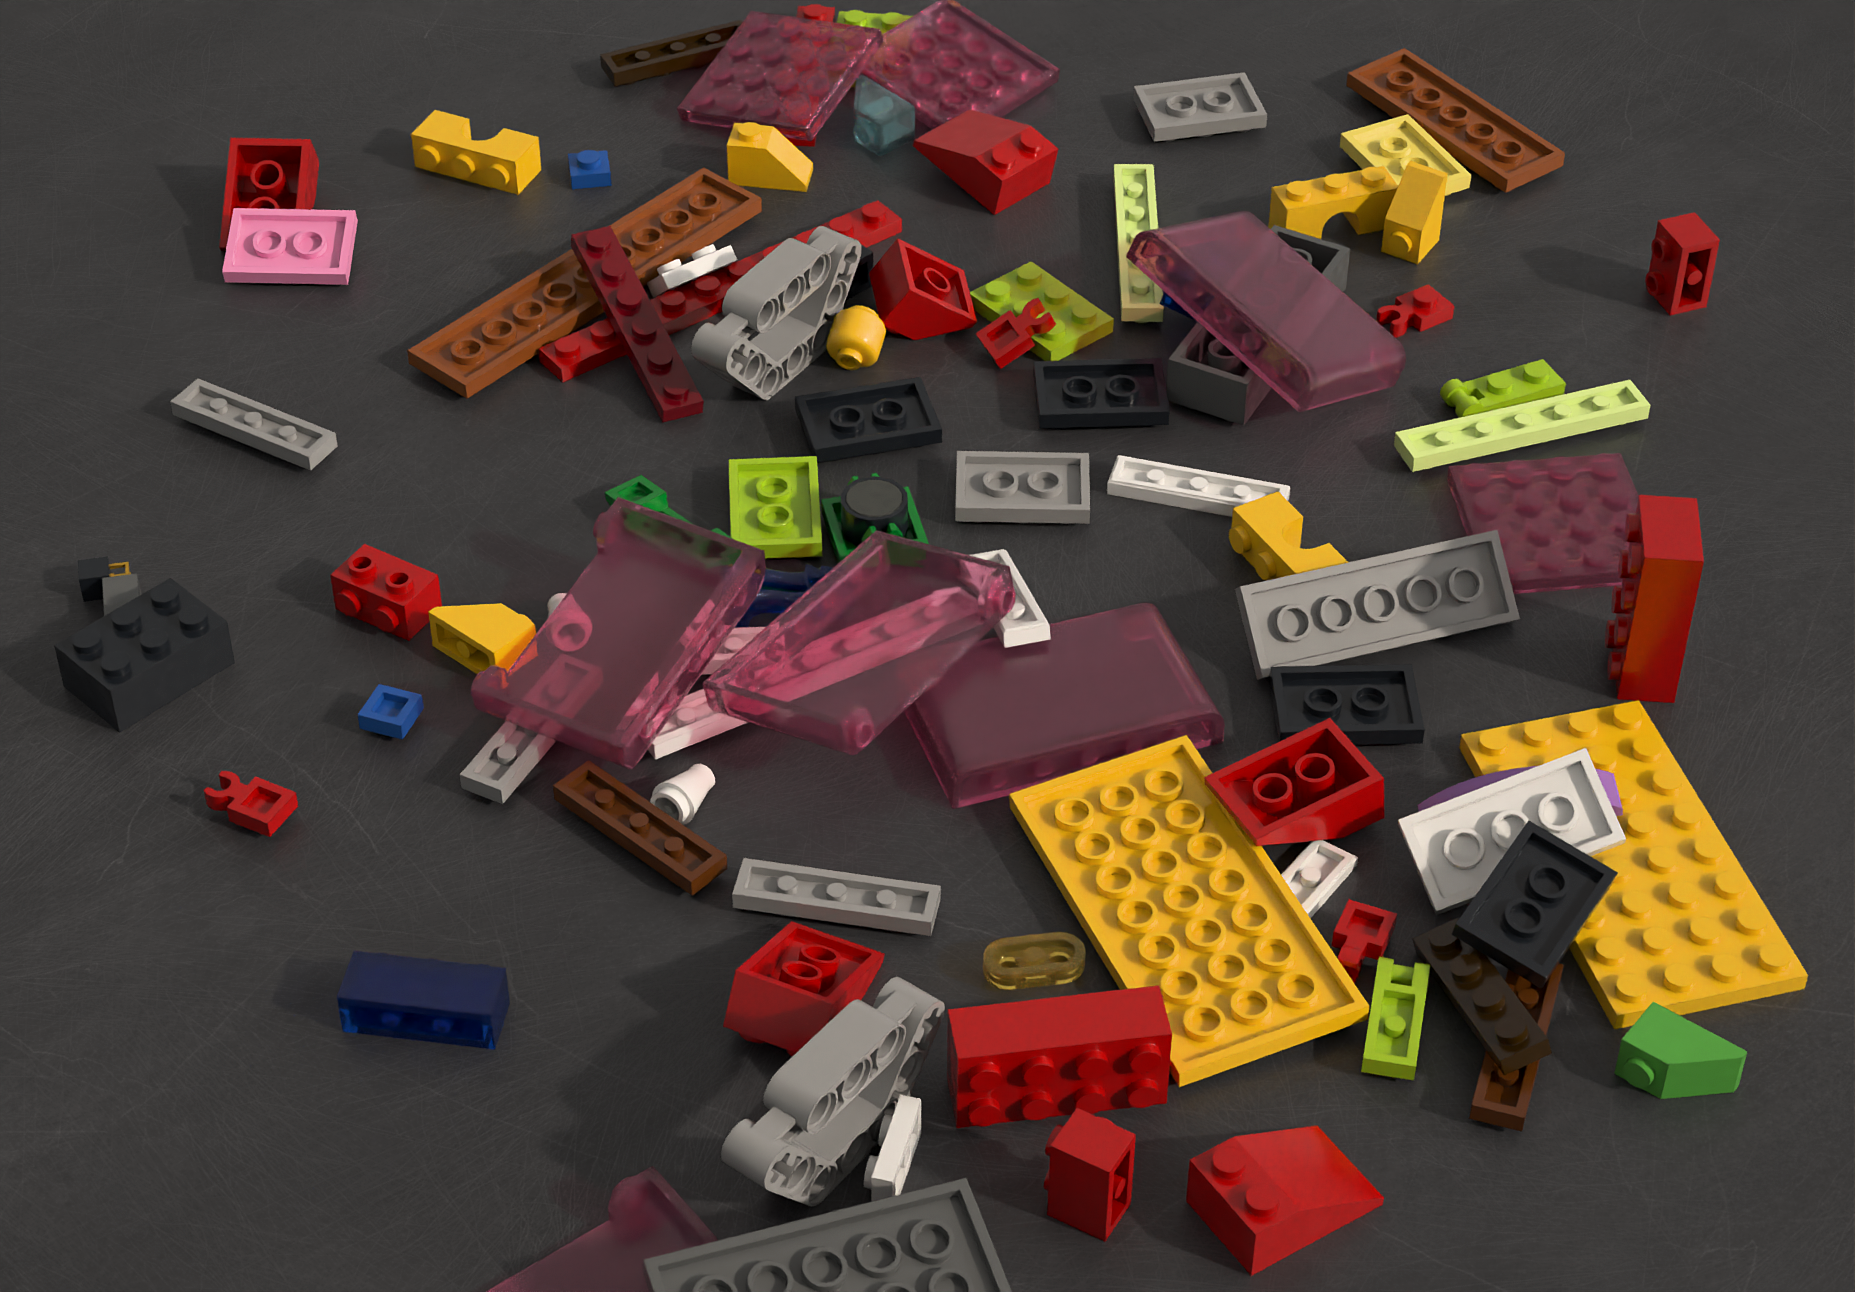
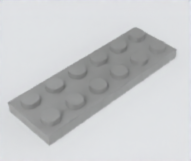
M1498 530L1240 586L1235 589L1257 680L1270 677L1271 667L1320 666L1520 619Z

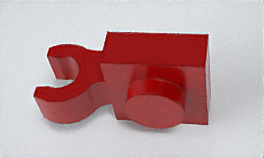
M1349 899L1333 931L1331 946L1341 949L1337 959L1356 985L1365 957L1378 960L1379 957L1383 956L1395 930L1397 913Z

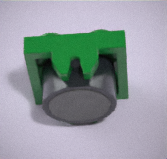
M872 473L868 478L859 479L858 476H852L841 496L821 499V513L840 570L929 557V543L908 486L903 487L892 479L880 477L877 473Z

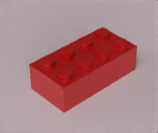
M1639 495L1635 514L1628 513L1626 517L1625 542H1630L1629 549L1621 550L1619 554L1618 576L1623 578L1622 586L1614 585L1612 592V613H1616L1615 620H1608L1606 624L1605 647L1613 648V652L1609 653L1608 680H1616L1618 700L1674 703L1704 564L1697 498Z
M1160 986L948 1009L947 1082L956 1127H986L1005 1122L1036 1121L1048 1117L1072 1115L1076 1108L1094 1114L1099 1111L1133 1107L1146 1108L1152 1105L1167 1104L1172 1031Z

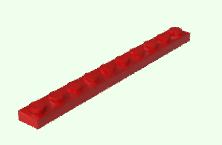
M877 200L820 226L856 239L867 248L901 233L902 218ZM817 227L792 238L807 244L811 233ZM781 243L767 247L756 254L740 261H735L724 268L701 276L694 281L650 299L668 335L721 313L723 300L729 288ZM608 318L538 348L540 363L562 383L627 354Z

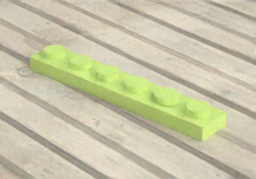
M1114 164L1113 184L1121 321L1136 323L1163 322L1164 304L1154 165Z
M1626 380L1395 432L1394 447L1411 471L1415 472L1648 419L1650 404L1633 382Z

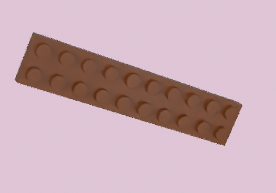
M703 167L609 226H611L644 287L649 281L659 276L657 268L676 259H680L681 262L692 256V253L707 247L762 212V198ZM571 249L408 349L409 364L468 399L539 353L538 348L567 336L603 313L604 309Z

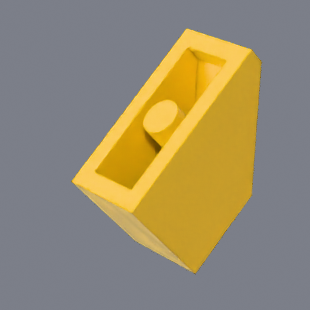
M753 122L734 123L727 143L728 181L738 186L807 191L813 172V162L773 126H764Z
M1413 161L1407 164L1385 217L1381 252L1418 265L1434 247L1440 237L1448 173Z
M502 603L434 607L428 611L433 647L497 687L538 659L535 624L527 616L516 613Z

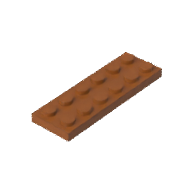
M1405 48L1347 74V87L1393 118L1408 114L1454 159L1505 193L1556 170L1564 164L1565 152Z

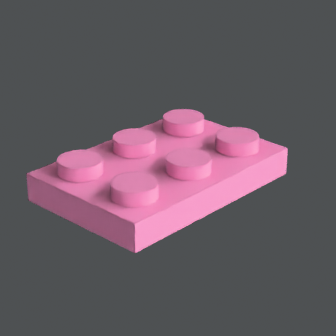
M233 208L222 270L225 282L348 285L358 223L356 211Z

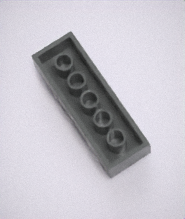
M1274 225L1169 357L1166 386L1168 401L1223 418L1229 422L1245 425L1346 289L1350 248Z

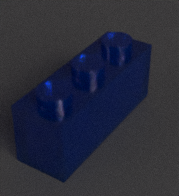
M353 951L337 995V1002L343 1032L495 1050L509 1008L510 998L506 968L492 967L484 964L475 965L440 961L432 958L423 959L386 953Z

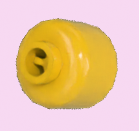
M855 305L843 309L833 319L826 342V349L837 364L844 369L857 370L860 367H870L879 358L886 334L885 325L878 314L868 307Z

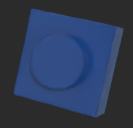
M584 150L580 153L568 154L572 189L612 186L607 150Z
M378 684L358 713L359 728L403 740L424 709L422 695Z

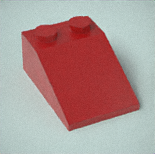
M971 109L913 141L914 148L993 215L998 214L1048 185L1051 181L1058 148L1032 126Z
M230 138L219 244L221 251H226L233 208L313 210L317 190L319 159L311 139Z
M1331 718L1204 777V782L1208 789L1256 846L1344 838L1385 818L1383 776Z
M791 921L735 970L723 1027L739 1032V1035L747 1041L754 1043L767 1042L784 1048L793 1057L853 1000L863 999L883 963L885 953Z
M1318 1126L1234 1136L1189 1161L1186 1202L1251 1276L1378 1208L1384 1202V1197Z

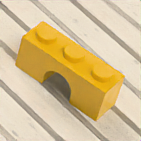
M434 110L411 133L414 164L417 168L519 195L541 171L539 138L536 136L503 128L491 139L482 141L471 140L470 121L468 118Z
M1379 166L1367 167L1363 170L1343 174H1330L1326 177L1306 181H1293L1289 184L1275 186L1271 189L1268 227L1271 229L1276 225L1321 239L1325 223L1332 216L1342 212L1358 235L1384 230L1385 217L1398 185L1386 168Z
M1279 491L1233 508L1232 524L1229 530L1231 546L1238 554L1244 556L1263 580L1267 581L1349 563L1330 543L1312 549L1300 548L1303 516Z

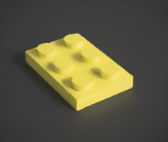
M1408 114L1341 133L1340 147L1362 169L1384 166L1397 185L1401 181L1407 164L1413 161L1448 173L1445 196L1470 188L1471 174Z

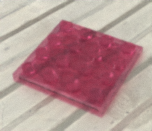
M939 0L845 56L843 67L845 71L931 129L937 128L969 109L1003 117L1058 82L1060 73L1059 68L955 0Z
M751 11L678 106L677 111L682 121L725 128H733L734 123L753 122L759 125L773 126L784 137L812 141L884 42L881 30L859 25Z
M1621 453L1449 466L1447 481L1467 536L1498 530L1514 594L1622 585L1623 578L1618 576L1619 554L1621 550L1629 549L1630 542H1625L1626 517L1628 513L1635 514L1638 493Z

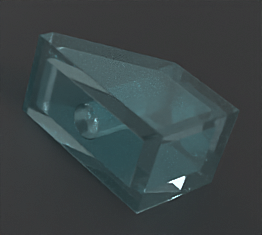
M863 74L856 78L854 99V141L881 157L914 140L915 106Z

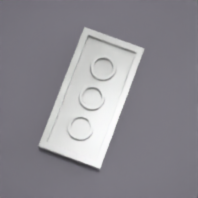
M1586 748L1398 819V826L1436 915L1468 904L1474 899L1528 821L1533 822L1589 856L1625 843L1626 837Z

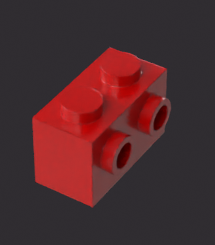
M1695 212L1658 220L1655 239H1653L1651 245L1652 256L1649 272L1645 278L1646 288L1649 294L1660 303L1670 316L1705 308L1708 303L1720 239Z
M363 544L330 574L336 610L408 641L430 622L428 611L434 607H442L439 577L437 574L367 544Z
M1076 1108L1064 1126L1057 1125L1051 1132L1045 1148V1154L1050 1157L1049 1170L1044 1181V1190L1048 1191L1047 1215L1105 1242L1131 1205L1136 1134L1116 1126L1104 1117H1096Z

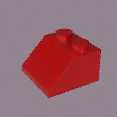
M897 238L869 272L879 318L890 333H900L912 340H919L972 328L977 323L964 270Z

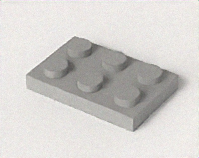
M1245 72L1134 86L1133 100L1154 142H1171L1180 138L1209 137L1219 133L1248 132L1251 129L1266 128L1267 113Z
M957 451L955 521L975 523L1089 524V453Z

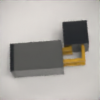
M108 556L78 560V578L83 602L103 599L104 616L141 595L137 573L131 574L129 562L109 564ZM125 567V573H111V569Z

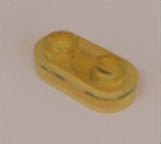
M1065 932L997 939L986 947L983 954V974L985 979L991 985L1005 990L1070 983L1078 979L1085 968L1084 944L1076 936Z

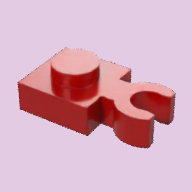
M1427 284L1396 297L1395 305H1387L1378 309L1376 325L1383 326L1384 324L1391 323L1389 335L1392 338L1404 335L1407 328L1411 326L1422 332L1453 319L1454 305Z
M1039 298L1029 301L1019 316L1015 317L1012 311L1009 310L975 333L1000 369L1035 346L1031 336L1047 333L1056 325L1049 312L1040 318H1036L1045 311Z
M221 771L219 774L221 788L224 790L217 791L210 787L204 789L206 804L209 808L216 811H227L230 822L271 837L298 807L296 792L256 776L248 785L240 783L239 777L230 771Z

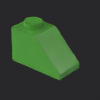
M1652 1002L1622 1038L1614 1074L1659 1099L1733 1093L1739 1086L1748 1051Z

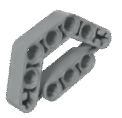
M818 226L811 233L807 244L794 238L786 239L729 288L722 305V312L725 318L717 325L708 322L698 329L692 341L691 351L693 357L730 385L761 399L769 400L771 396L775 395L826 351V342L833 319L843 309L861 257L862 246L860 242L824 226ZM755 331L759 332V334L751 341L747 339Z
M897 976L890 979L884 985L873 1007L859 999L853 1000L773 1075L767 1085L763 1099L764 1106L770 1110L758 1122L744 1119L731 1130L722 1146V1162L768 1191L808 1206H816L822 1202L879 1144L882 1120L885 1114H894L900 1094L905 1096L911 1095L945 1013L944 1002Z

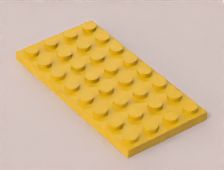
M1639 700L1461 734L1459 749L1475 777L1514 768L1539 766L1584 748L1587 749L1595 769L1614 773L1623 808V815L1616 817L1626 837V841L1622 845L1591 857L1618 872L1612 886L1570 946L1574 958L1614 1029L1633 1026L1652 1002L1678 1015H1685L1805 989L1808 978L1807 972Z
M1187 735L1009 794L1011 811L1119 989L1160 986L1172 1031L1169 1071L1179 1087L1368 1020L1369 1017L1368 1003L1263 847L1254 844L1205 785L1204 777L1212 774V772Z

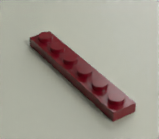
M611 226L572 234L571 248L662 422L703 413L704 401Z

